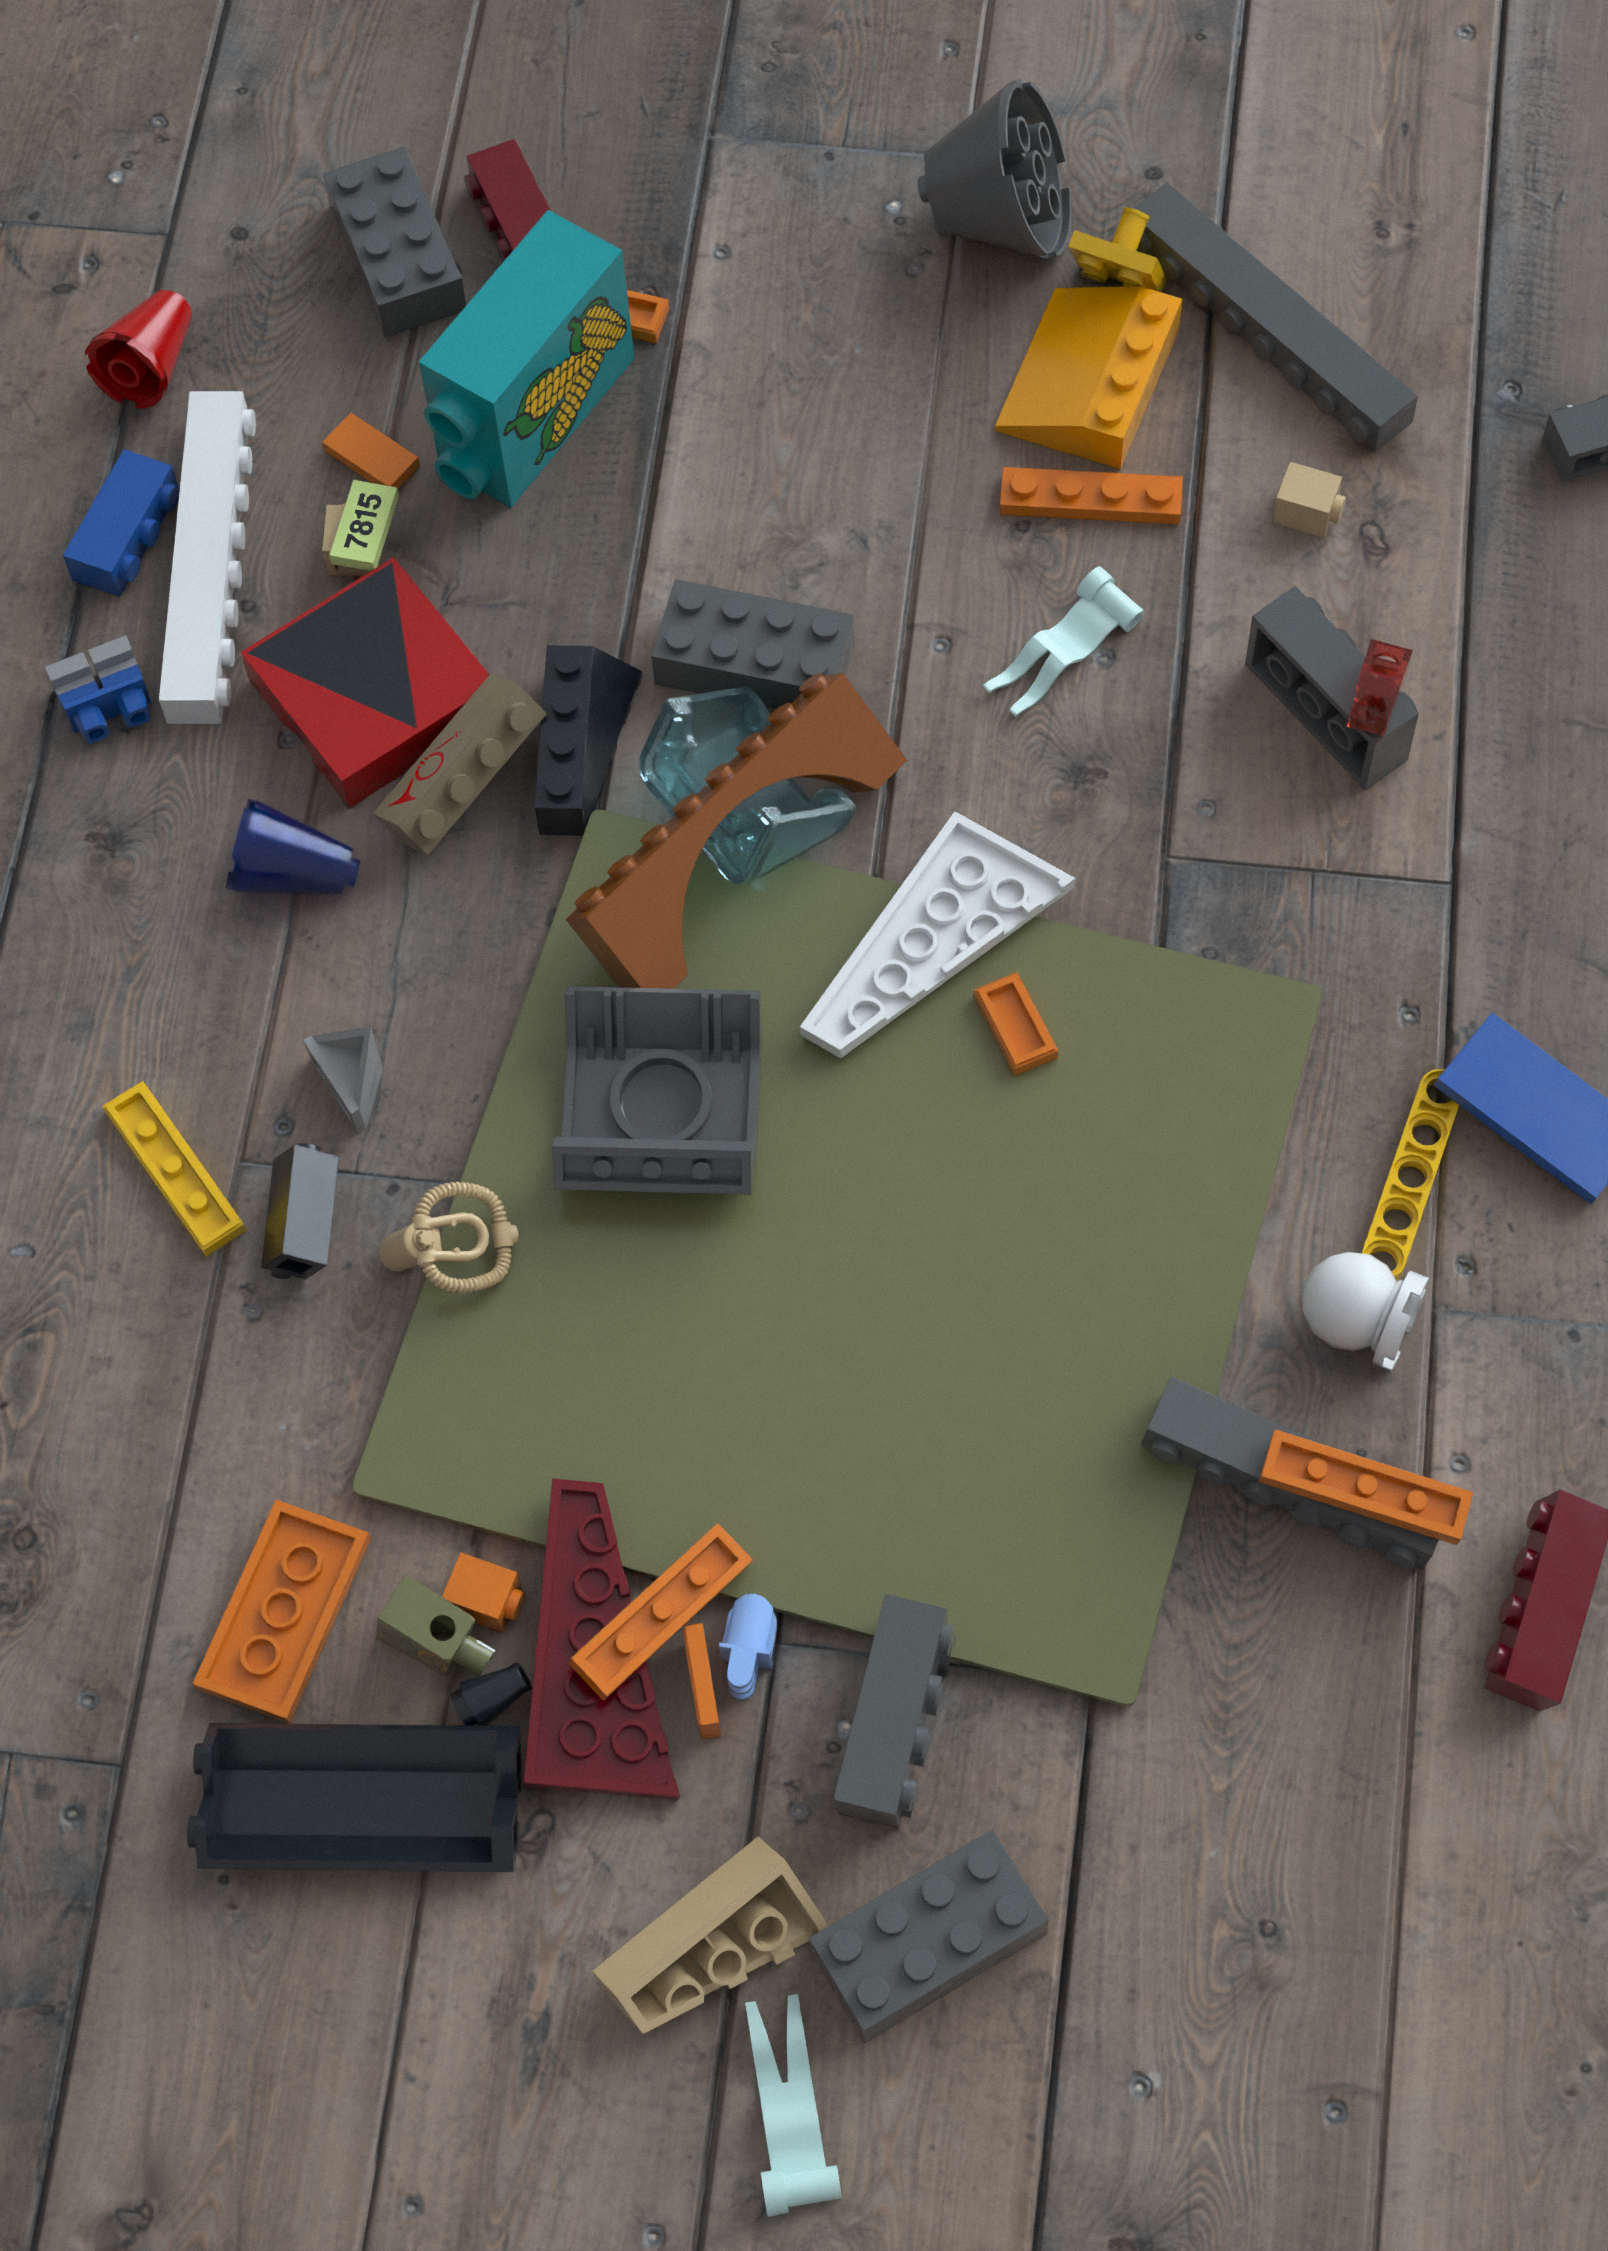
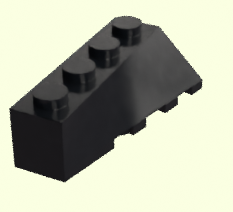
M547 645L542 709L547 714L541 720L535 795V813L540 835H584L590 815L595 811L604 786L603 780L609 763H612L617 750L616 743L622 726L626 724L629 716L630 704L635 689H638L643 676L641 670L594 646Z

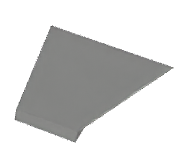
M372 1028L311 1035L303 1041L311 1063L357 1134L365 1130L383 1072V1065Z

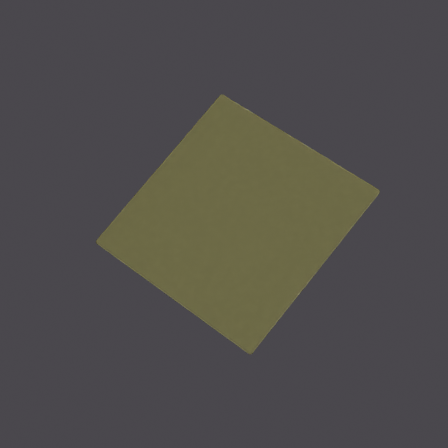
M605 810L593 811L460 1183L478 1184L493 1191L494 1195L498 1196V1200L502 1201L501 1205L504 1206L503 1211H506L507 1221L511 1222V1225H516L519 1237L517 1244L511 1247L510 1254L512 1257L508 1274L499 1284L496 1283L491 1288L487 1287V1289L471 1293L461 1292L460 1294L457 1292L452 1293L451 1291L447 1292L445 1289L441 1290L439 1286L436 1287L434 1283L429 1281L430 1278H425L353 1480L352 1487L355 1494L361 1498L545 1548L552 1479L604 1483L624 1570L658 1578L718 1523L753 1559L750 1565L718 1594L719 1596L737 1600L745 1594H757L764 1597L772 1605L773 1611L872 1638L875 1635L885 1594L946 1608L948 1624L955 1626L954 1635H956L951 1657L952 1660L1123 1707L1132 1706L1136 1702L1197 1470L1180 1461L1177 1463L1162 1461L1153 1456L1149 1451L1150 1448L1141 1445V1442L1170 1376L1217 1396L1322 997L1321 989L1313 984L1035 916L852 1051L839 1058L801 1036L800 1026L901 887L902 883L710 836L696 860L685 894L682 914V942L688 975L674 989L761 991V1025L763 1026L757 1157L752 1193L747 1195L554 1190L552 1145L554 1137H561L566 1071V987H618L565 919L577 909L575 901L588 889L594 886L599 888L610 877L607 873L609 868L626 855L632 856L643 846L640 842L641 838L650 829L659 825L658 823ZM1018 972L1058 1049V1058L1014 1076L973 995L974 989ZM455 1195L448 1215L465 1212L479 1217L486 1225L489 1233V1242L485 1252L477 1259L468 1262H434L435 1268H438L441 1274L443 1273L448 1277L456 1279H471L472 1277L484 1275L494 1269L495 1263H497L496 1259H498L496 1257L498 1249H494L491 1227L494 1218L491 1217V1210H488V1207L482 1201L471 1197ZM458 1223L452 1228H449L448 1225L444 1226L440 1236L442 1251H451L456 1247L460 1251H470L476 1246L478 1240L476 1230L467 1223Z

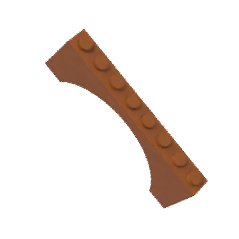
M843 672L825 676L822 673H818L806 680L799 688L801 695L793 703H786L777 708L767 719L770 724L760 734L754 733L737 746L736 751L739 754L729 764L723 763L717 766L705 777L704 781L707 785L697 794L692 793L680 800L672 809L675 815L665 825L659 824L653 827L641 838L640 842L643 846L632 856L626 855L615 862L607 872L610 877L599 888L594 886L588 889L575 901L577 909L565 920L618 987L674 989L688 975L682 942V914L689 879L696 860L710 835L728 813L743 800L762 788L789 778L823 780L839 785L853 793L878 790L907 761Z

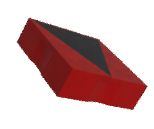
M394 557L240 652L250 683L283 725L302 740L312 757L313 763L349 808L403 775L420 758L490 675Z

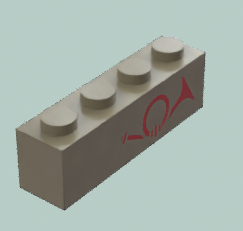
M490 673L372 814L401 843L429 855L547 713L518 683Z

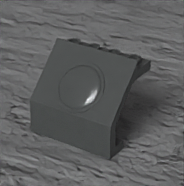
M567 986L565 991L566 1071L561 1137H554L552 1145L554 1190L751 1195L757 1157L763 1026L761 1025V991Z

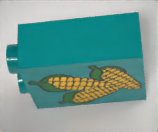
M547 210L420 359L419 367L427 403L423 414L427 424L432 429L438 458L434 463V469L442 482L452 491L467 499H476L481 492H484L512 508L635 359L623 251Z

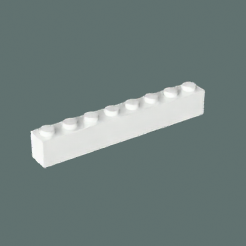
M243 391L189 392L159 702L167 724H222L223 706H230L231 683L230 679L226 678L227 667H233L235 662V646L233 639H230V628L237 627L238 603L237 600H233L234 588H241L242 568L240 561H237V551L244 550L245 526L243 522H240L241 512H247L249 507V492L247 484H244V475L251 474L252 451L250 447H247L248 436H255L256 430L255 412L253 409H247Z

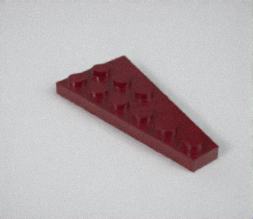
M553 1478L523 1787L679 1800L680 1794L669 1759V1749L665 1733L662 1730L647 1661L604 1701L568 1664L569 1660L631 1603L627 1577L624 1575L617 1546L618 1541L604 1483Z

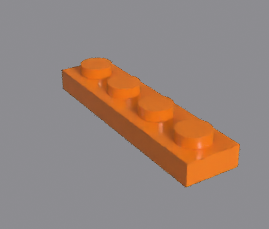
M1003 467L1000 515L1180 525L1183 477Z
M1274 1429L1271 1435L1258 1480L1260 1483L1454 1545H1457L1462 1538L1473 1496L1471 1491Z
M717 1523L569 1660L568 1664L604 1701L744 1571L753 1559Z

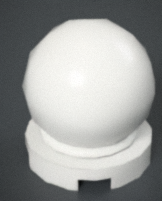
M1355 1252L1337 1254L1328 1257L1316 1265L1304 1282L1302 1296L1303 1313L1313 1334L1331 1347L1348 1351L1371 1347V1350L1375 1352L1372 1364L1392 1371L1401 1354L1398 1350L1405 1331L1410 1333L1426 1291L1424 1288L1429 1278L1409 1271L1405 1280L1396 1281L1389 1267L1370 1254Z

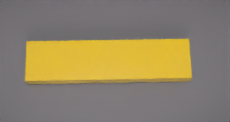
M143 1081L102 1106L111 1123L205 1257L247 1231L244 1223Z

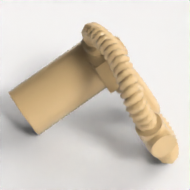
M468 1182L444 1183V1185L434 1186L433 1190L430 1189L428 1193H424V1196L420 1198V1203H417L416 1214H414V1217H411L412 1223L388 1235L382 1240L379 1246V1256L384 1266L391 1271L402 1272L416 1265L422 1267V1271L426 1273L425 1277L430 1278L429 1281L434 1283L436 1287L439 1286L441 1290L445 1289L447 1292L451 1291L452 1293L457 1292L459 1294L461 1292H477L478 1290L487 1289V1287L491 1288L496 1283L499 1284L508 1274L512 1257L510 1254L511 1247H514V1244L518 1242V1229L516 1225H511V1222L507 1221L506 1211H503L504 1206L501 1205L502 1201L498 1200V1196L494 1195L495 1193L490 1191V1189ZM455 1195L471 1197L486 1204L488 1210H491V1217L494 1218L493 1224H491L494 1249H498L496 1251L498 1259H496L497 1263H495L494 1269L490 1272L472 1277L471 1279H456L448 1277L443 1273L441 1274V1271L435 1268L436 1265L433 1263L437 1261L468 1262L475 1260L485 1252L489 1242V1233L486 1225L479 1217L472 1213L461 1212L431 1218L429 1216L431 1208L443 1198L446 1199ZM458 1223H467L476 1230L478 1240L472 1250L460 1251L456 1247L451 1251H442L439 1227L448 1225L449 1228H452Z

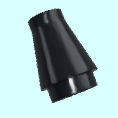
M516 1662L509 1667L460 1682V1689L451 1693V1699L465 1725L488 1726L521 1695L530 1691L532 1685L522 1666Z

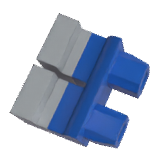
M126 635L88 650L102 689L98 688L83 652L44 667L74 733L79 731L88 744L106 739L110 734L106 720L121 714L127 727H136L149 722L148 704L151 703V699Z

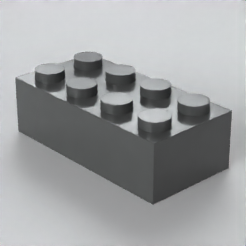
M406 147L323 173L330 207L384 337L460 313L466 307L461 275Z
M675 579L651 656L655 685L777 709L786 703H793L801 695L799 691L800 686L815 674L822 673L825 676L843 672L846 675L854 646V615Z
M1294 586L1252 615L1245 665L1365 791L1408 761L1419 715L1414 702L1406 693L1398 692L1386 680L1383 670L1373 660L1368 661L1355 648L1352 638L1345 630L1337 629L1325 617L1321 606L1315 599L1306 597ZM1370 688L1375 698L1366 728L1362 730L1351 727L1350 724L1359 694ZM1387 693L1392 704L1383 734L1369 732L1367 729L1377 697Z
M885 1594L833 1798L839 1815L899 1829L902 1816L912 1817L918 1794L917 1780L912 1779L915 1765L924 1767L931 1736H929L930 1728L924 1727L927 1714L937 1716L943 1692V1685H941L942 1677L937 1676L940 1664L949 1666L956 1635H954L955 1626L948 1624L946 1608Z
M992 1829L809 1937L810 1952L865 2044L1047 1935L1049 1920Z

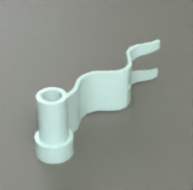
M1098 566L1078 586L1076 594L1081 599L1070 609L1066 616L1050 630H1043L1035 634L1026 643L1014 662L1003 673L985 683L983 688L988 693H991L996 689L1016 682L1026 674L1041 656L1049 652L1050 655L1032 686L1009 709L1017 717L1020 713L1035 705L1047 693L1066 667L1089 657L1118 625L1126 632L1132 630L1140 622L1145 611L1115 586V579L1101 566Z
M798 1994L787 1995L788 2082L786 2083L781 2081L756 2001L745 2003L771 2171L761 2172L767 2217L789 2213L788 2207L842 2199L837 2165L826 2167Z

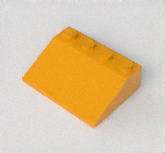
M1141 286L1055 288L995 424V431L1121 470L1178 335L1182 299Z

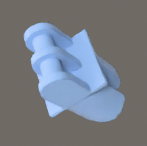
M745 1594L734 1602L733 1608L729 1611L726 1620L722 1643L719 1642L721 1661L729 1662L727 1679L730 1694L739 1701H745L753 1695L759 1667L772 1669L771 1658L777 1631V1619L772 1605L764 1597L757 1594Z

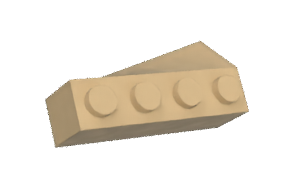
M758 1836L592 1972L617 2008L642 2034H645L704 2003L705 1995L725 1985L731 1989L747 1981V1973L770 1961L777 1965L795 1955V1948L809 1942V1937L829 1925L786 1860Z

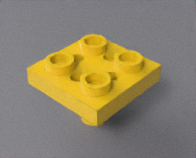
M1124 207L1112 242L1074 230L1068 248L1079 268L1083 269L1082 274L1102 283H1106L1109 277L1123 282L1122 287L1141 286L1162 292L1167 278L1158 258L1136 251L1146 224L1149 222V215L1133 208Z

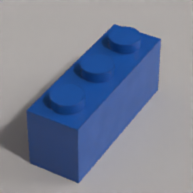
M123 449L63 554L73 581L120 597L127 583L135 580L140 569L141 558L148 546L152 547L156 543L163 519L168 511L175 509L179 501L180 487L177 484L172 465Z

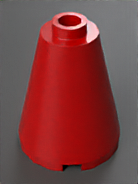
M159 290L90 341L85 349V355L88 354L90 361L86 369L100 390L119 403H122L124 399L138 402L134 408L139 409L153 407L163 398L192 320V310L186 299L177 292Z

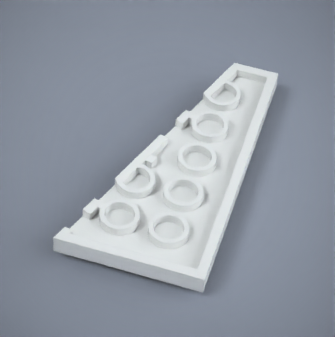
M955 811L800 1026V1035L835 1056L842 1058L1075 888L1076 878Z

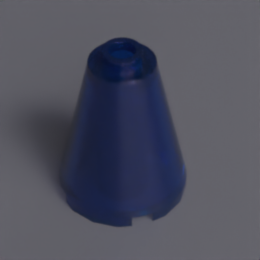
M248 798L247 808H244L231 857L235 864L233 871L228 872L226 889L235 892L343 894L345 885L355 886L361 860L352 858L354 848L258 800Z

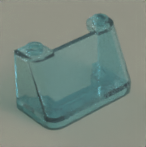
M750 686L665 700L641 751L639 771L645 785L672 816L675 815L672 809L680 800L692 793L697 794L707 785L704 779L714 768L723 763L729 764L739 754L736 748L743 740L754 733L760 734L769 725L767 720L769 712L765 704ZM792 778L785 779L760 789L731 810L710 835L702 851L729 882L737 885L753 882L844 831L849 825L857 807L837 787L822 788L816 792L811 800Z

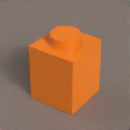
M460 1552L442 1597L476 1619L475 1624L503 1634L509 1619L516 1621L519 1617L526 1593L521 1591L522 1585L518 1572Z

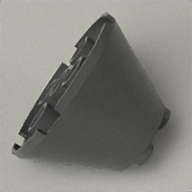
M1021 79L1011 81L932 147L925 149V175L918 178V191L921 200L924 203H930L934 215V225L940 236L951 234L1041 258H1052L1059 256L1065 250L1071 229V189H1062L1059 163L1066 162V157L1056 122L1039 89L1032 82L1022 84Z

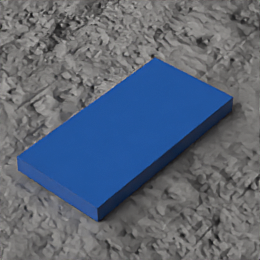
M1492 1012L1439 1076L1434 1086L1588 1203L1592 1204L1608 1184V1099Z

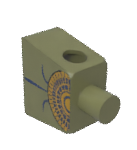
M406 1574L402 1577L377 1618L376 1639L445 1676L448 1675L455 1663L475 1675L481 1676L496 1651L471 1636L476 1619ZM443 1632L451 1638L447 1641H439L432 1635Z

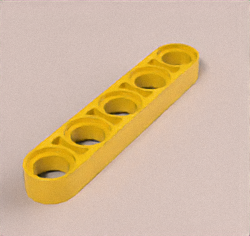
M1445 1069L1431 1070L1424 1075L1419 1084L1362 1250V1254L1372 1255L1376 1252L1390 1254L1396 1262V1268L1391 1271L1396 1281L1403 1274L1459 1108V1104L1453 1100L1441 1104L1432 1101L1427 1095V1088L1435 1084ZM1428 1125L1438 1132L1440 1138L1433 1145H1422L1414 1139L1412 1131L1417 1126ZM1406 1167H1415L1424 1174L1425 1182L1419 1187H1407L1399 1180L1398 1172ZM1399 1209L1407 1213L1411 1224L1406 1229L1393 1230L1386 1225L1383 1215L1389 1210Z

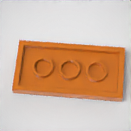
M276 1499L192 1683L194 1688L290 1724L370 1543L371 1537L369 1532Z

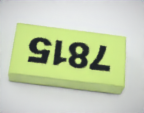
M353 480L330 551L331 564L367 571L377 568L399 498L397 487Z

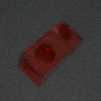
M1371 639L1355 689L1356 695L1347 727L1385 737L1401 688L1409 671L1413 650ZM1380 656H1388V657L1394 659L1396 662L1390 661V660H1386V659H1382V658H1379V657H1380Z

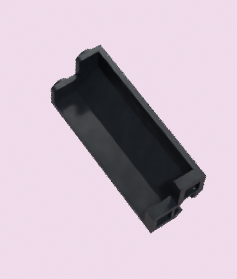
M209 1723L203 1743H196L193 1768L195 1775H202L204 1796L197 1816L189 1817L187 1842L189 1848H196L198 1869L514 1872L520 1823L517 1821L518 1792H521L522 1788L521 1726Z

